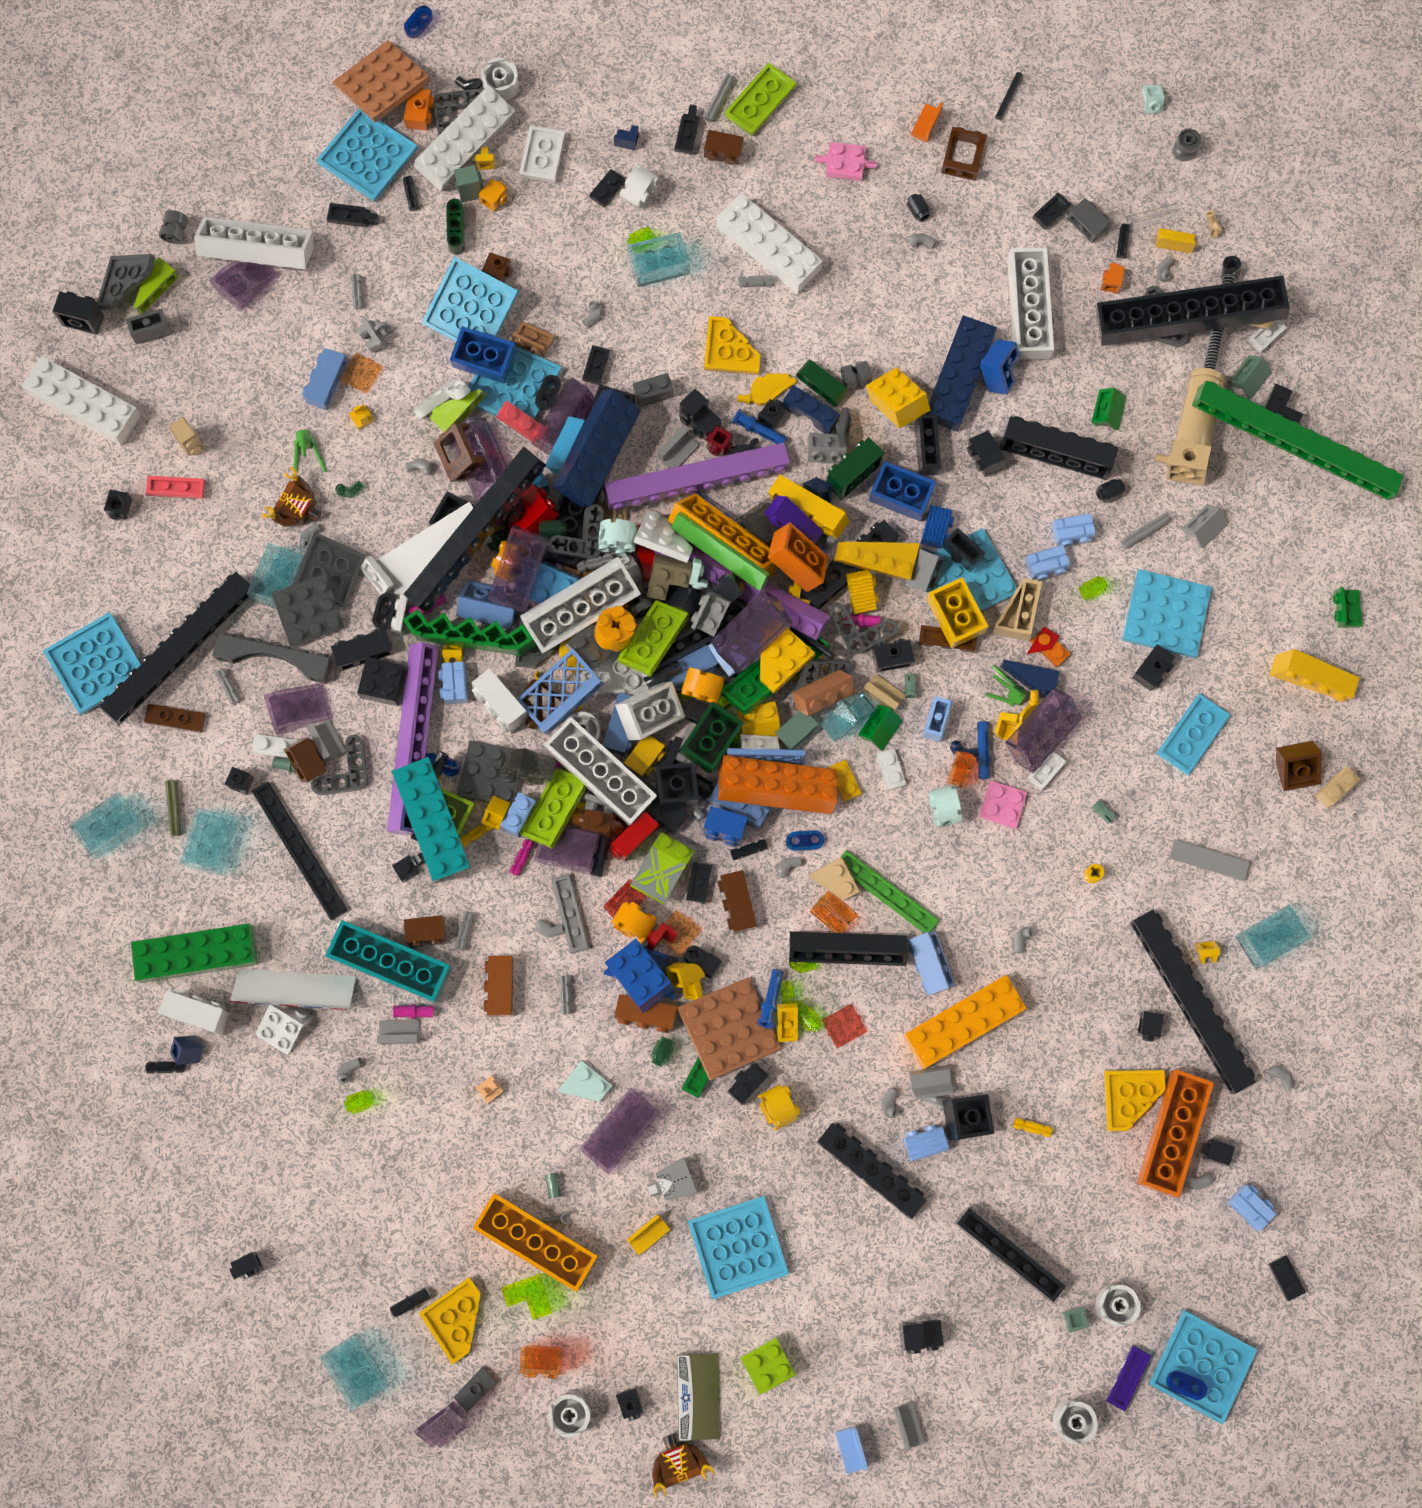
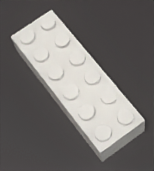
M488 85L415 159L414 167L441 192L454 179V170L465 167L481 151V147H485L513 118L515 110Z
M742 193L717 216L716 227L797 295L821 271L822 259Z
M210 217L203 218L194 236L196 256L294 269H306L314 250L313 230Z
M1011 248L1007 262L1013 342L1017 343L1020 354L1018 360L1050 359L1054 351L1047 248Z
M43 356L40 357L21 385L28 395L121 446L141 417L136 407Z
M617 557L525 612L520 617L543 654L596 622L601 612L605 609L622 606L641 593L624 564Z
M571 716L544 744V748L629 826L657 797L651 789Z

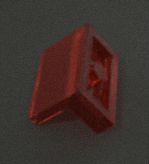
M631 879L603 906V909L612 918H614L622 903L634 902L640 905L646 899L645 894L630 886L632 883Z

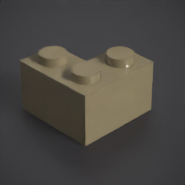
M655 553L647 584L646 597L665 601L669 584L688 588L692 573V561L688 560L686 563L670 556Z

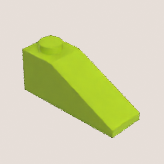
M160 257L155 260L151 274L141 283L134 304V308L139 315L143 314L179 278L176 271Z
M477 389L459 400L452 399L442 403L433 409L432 415L429 418L445 433L453 423H462L487 396V393Z

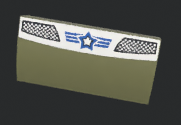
M717 1353L677 1355L679 1441L720 1439Z

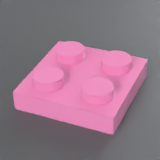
M990 780L979 818L1016 829L1027 792Z

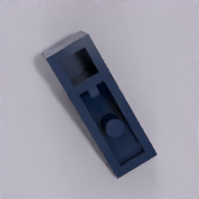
M1003 659L1000 668L1030 691L1038 690V696L1048 699L1054 696L1060 671Z

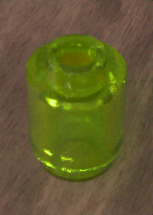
M649 226L641 227L628 234L627 244L631 250L638 251L651 244L655 237Z
M1097 575L1082 583L1078 590L1084 600H1092L1107 592L1108 584L1104 577L1101 578Z
M805 1003L798 1009V1021L808 1033L811 1030L815 1033L823 1026L821 1024L823 1019L811 1005L808 1006Z
M361 1090L346 1096L347 1100L344 1101L347 1113L351 1112L352 1115L370 1109V1106L375 1105L370 1090Z

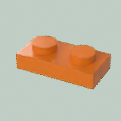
M1040 631L1030 640L1031 644H1033ZM1040 635L1039 643L1041 645L1049 644V635ZM1056 641L1052 649L1041 651L1056 668L1070 656V653L1058 641Z

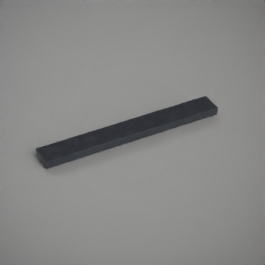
M266 782L253 790V795L329 919L332 921L347 912L346 906L271 784Z

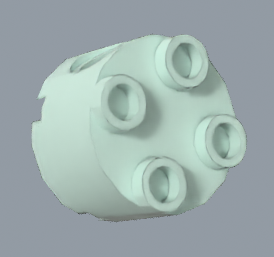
M611 519L601 521L598 550L601 552H615L617 556H626L627 552H635L636 543H634V539L638 532V526L634 522L623 519H616L615 522H611Z
M955 785L932 789L928 792L930 807L935 808L933 809L935 826L942 827L963 822L962 814L959 812L961 807Z

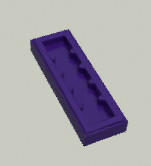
M1133 1345L1131 1346L1106 1398V1402L1126 1411L1151 1358L1150 1354Z

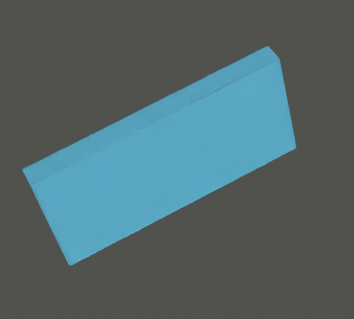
M1199 693L1156 754L1188 776L1231 714Z

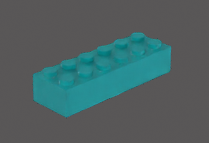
M427 757L392 770V775L432 881L436 882L470 869V863L430 758Z
M341 920L325 955L332 961L435 1004L452 970V967L444 962Z

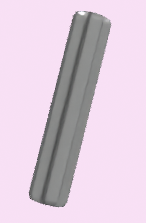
M726 74L705 114L707 121H714L734 82L732 75Z
M1163 513L1123 538L1120 542L1124 549H1128L1169 523L1170 518L1166 513Z

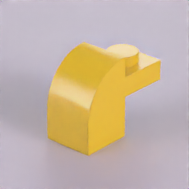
M677 962L665 968L672 986L683 988L685 999L696 1000L703 997L700 979L705 977V974L700 966Z

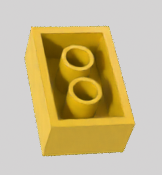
M897 367L866 385L871 403L899 429L930 411L926 393Z
M963 577L928 593L926 600L951 648L986 633L988 625Z

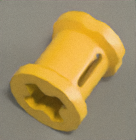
M1092 864L1084 871V878L1088 883H1097L1104 876V869L1099 864ZM1096 871V876L1092 877L1091 873Z

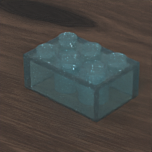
M681 232L627 245L628 257L637 287L690 274V262Z
M268 543L247 592L250 600L276 609L270 592L293 585L292 582L303 554Z
M119 791L69 824L88 854L95 860L145 826L125 796Z
M196 807L180 864L187 868L222 876L238 820L234 816Z
M1290 904L1235 935L1255 970L1311 938Z
M359 1333L353 1334L319 1357L351 1411L390 1386Z

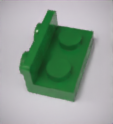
M1339 587L1333 594V603L1336 604L1337 610L1334 614V620L1338 623V628L1362 627L1360 591L1344 590V587Z

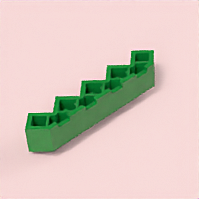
M419 609L402 619L418 641L523 656L537 646L523 624L507 635L497 620L480 631L471 617L456 627L453 626L445 613L428 623Z

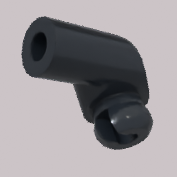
M458 76L455 80V84L463 90L480 89L483 84L480 78L466 81Z

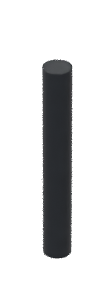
M1016 72L997 111L996 119L1002 120L1023 76L1022 73Z
M790 627V631L830 660L834 659V652L817 640Z

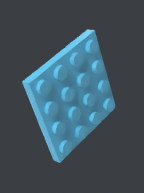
M358 108L317 158L316 162L322 168L375 202L418 150V146L379 120L374 123Z
M453 257L422 324L455 342L462 326L497 337L520 291Z
M516 346L517 351L505 384L475 375L469 385L470 392L477 389L485 391L487 396L476 408L495 417L504 402L508 401L535 420L540 412L535 405V398L543 379L548 375L558 377L562 367ZM549 383L548 387L552 388L553 384Z
M983 528L967 535L986 553L983 560L971 572L967 571L960 563H955L951 559V555L943 548L935 551V553L945 556V560L934 587L935 590L963 577L981 612L1012 597L1017 589Z
M1138 569L1122 641L1154 648L1158 644L1170 653L1196 659L1212 587Z
M110 612L43 650L80 715L100 705L105 696H110L115 691L114 689L118 683L124 682L128 678L129 673L141 665Z
M764 1196L688 1220L712 1300L789 1275Z
M1182 1310L1148 1385L1223 1425L1257 1349Z

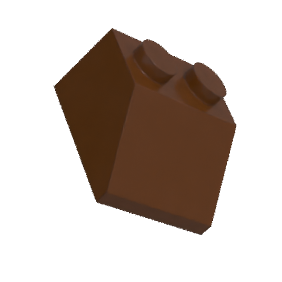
M1314 741L1276 748V765L1283 791L1321 784L1322 752Z

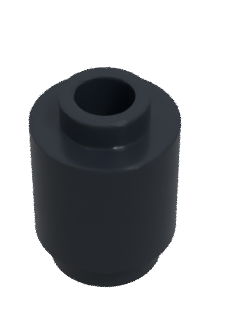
M913 194L908 198L906 205L916 220L918 219L919 222H923L931 216V209L922 194Z
M1121 479L1110 480L1097 487L1096 495L1100 501L1104 503L1109 502L1125 493V485Z
M696 774L699 797L703 799L706 796L710 797L715 788L712 786L713 782Z

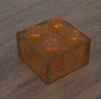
M523 1345L521 1347L519 1373H524V1377L536 1378L538 1374H545V1378H557L558 1375L563 1373L564 1347Z

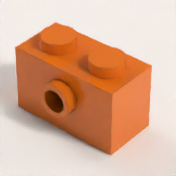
M420 89L407 99L404 115L407 129L428 130V124L432 123V113L430 111L431 108H434V97H432L430 89Z

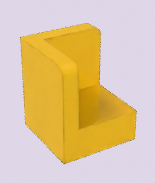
M1000 712L995 735L1001 740L1015 742L1019 715Z
M492 796L481 823L499 830L510 802Z

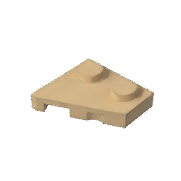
M842 857L809 874L811 879L842 901L860 892Z

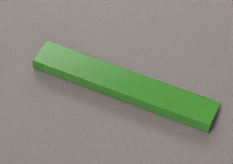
M682 512L677 513L671 527L676 533L759 591L764 589L770 575L768 572Z
M846 850L841 857L844 859L856 883L922 933L933 930L939 919Z

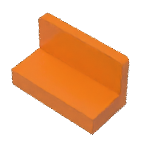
M940 102L938 108L926 103L911 132V136L928 142L942 113L944 103Z

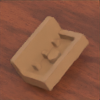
M521 321L516 332L511 334L512 342L515 343V346L524 347L530 350L531 353L543 357L547 355L555 340L554 335L524 321Z

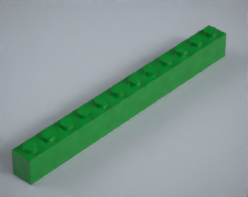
M1206 380L1198 387L1192 403L1193 407L1386 500H1390L1398 494L1404 475L1398 473L1395 469L1387 468L1378 461H1373L1361 453H1356L1345 445H1340L1328 437L1317 434L1312 429L1302 427L1299 423L1290 421L1281 414L1273 413L1267 410L1266 407L1257 405L1248 398L1240 397L1231 390L1224 389L1212 381Z

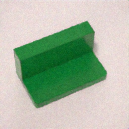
M1116 388L1099 389L1091 423L1095 426L1109 425L1114 430H1119L1126 396Z
M878 704L858 736L863 740L872 742L879 750L883 751L901 725L902 719L891 708Z

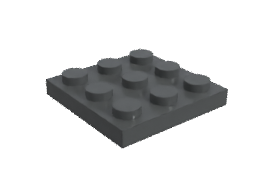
M314 531L292 584L325 573L336 604L346 607L366 555Z
M325 573L270 592L290 647L345 628Z
M469 740L457 795L462 798L487 803L490 802L492 796L510 802L509 807H511L517 795L526 751Z

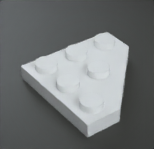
M647 510L634 543L686 563L693 549L681 535L671 528L672 524L665 517L657 512Z
M622 651L615 652L594 671L605 683L596 691L602 693L618 694L620 692L634 696L648 689L646 684L653 680L644 682L643 677L648 675L618 663L617 658ZM588 671L580 673V680L582 682H586L592 677Z

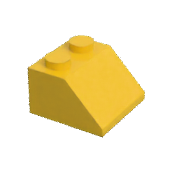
M776 702L760 704L747 715L737 710L738 719L744 722L740 729L741 734L776 736V731L780 729Z

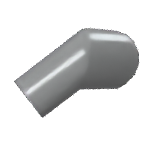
M1167 256L1156 268L1157 277L1162 282L1168 281L1171 277V274H1168V268L1174 263V260L1170 256Z
M595 300L589 303V316L582 320L587 328L601 317V306Z
M416 459L405 463L408 472L416 469L423 470L425 475L433 472L432 464L423 459Z
M316 523L301 532L299 543L302 548L306 549L312 532L318 533L321 531Z
M539 919L535 923L536 931L546 938L564 934L562 924L551 927L543 919Z
M358 1058L341 1064L336 1077L340 1084H346L352 1070L361 1067Z
M889 1088L881 1102L884 1114L888 1118H895L898 1115V1110L893 1103L898 1092L892 1088Z

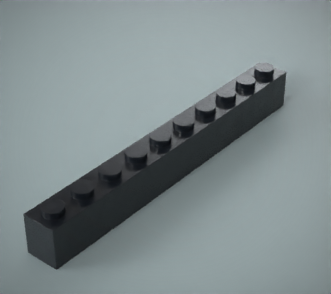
M523 446L403 595L419 609L425 612L431 609L440 595L446 592L449 584L458 577L462 568L471 561V557L483 546L484 541L494 533L498 524L506 518L511 508L519 502L524 492L530 489L537 476L542 474L546 464Z
M237 572L228 575L224 579L223 584L219 588H215L210 593V597L206 601H202L192 615L189 614L185 617L183 624L179 628L176 627L171 631L170 637L165 642L161 641L157 645L156 650L151 655H147L143 659L142 664L138 668H134L124 682L116 685L115 691L110 696L107 695L102 699L99 706L102 712L120 726L254 593L253 586Z
M1153 909L1131 921L1130 925L1230 1094H1236L1256 1082L1254 1079L1255 1074L1250 1067L1246 1066L1243 1061L1245 1060L1244 1055L1234 1046V1039L1224 1029L1222 1018L1216 1015L1212 1009L1214 1008L1212 1001L1205 997L1202 992L1204 989L1198 980L1196 981L1192 975L1193 970L1191 966L1184 962L1181 949L1174 945L1172 934L1168 929L1165 930L1160 914L1158 912L1155 913Z

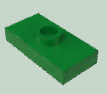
M699 1056L681 1090L698 1099L709 1080Z

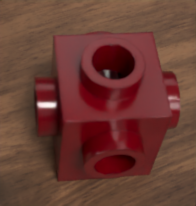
M716 426L714 431L710 432L706 438L708 451L714 456L719 455L722 457L726 453L729 454L730 449L734 445L732 443L733 434L726 429Z

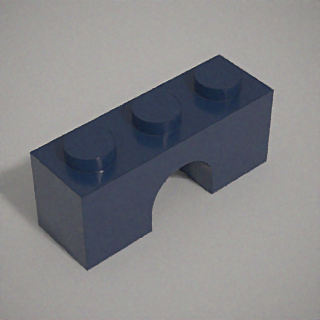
M795 385L792 386L783 399L786 410L797 417L799 414L808 417L813 422V427L824 434H831L836 426V422L839 421L840 413Z

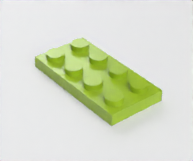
M768 62L724 112V116L750 136H753L796 87V82Z
M656 600L634 632L629 646L617 658L618 663L652 676L689 619V614Z
M556 768L519 834L522 837L553 849L587 787L572 773Z

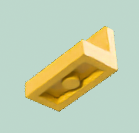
M1159 228L1156 247L1192 253L1196 245L1194 240L1195 234Z
M657 1214L626 1240L636 1253L641 1255L670 1231V1228Z

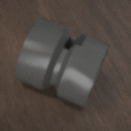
M1191 128L1182 130L1173 146V155L1178 160L1184 162L1193 159L1201 144V135Z
M166 210L162 221L164 225H161L159 237L168 243L182 244L185 234L183 230L186 229L188 217L179 211Z
M867 361L858 362L855 366L850 364L840 368L843 384L848 390L857 388L858 384L864 386L872 382V375Z
M643 583L636 584L641 594L627 602L628 605H631L629 609L634 618L645 616L654 604L652 598L646 597L647 589Z

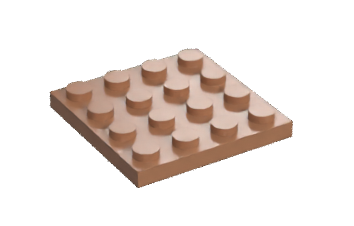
M387 40L340 75L333 83L339 91L376 123L428 84L431 79L409 57Z
M749 977L677 1008L709 1081L781 1049L773 1029L763 1028L757 1024L762 1012L761 1003Z

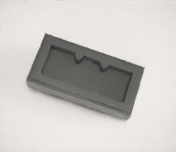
M848 407L841 409L840 420L836 422L840 446H847L852 422Z
M482 1367L453 1398L468 1412L497 1381Z

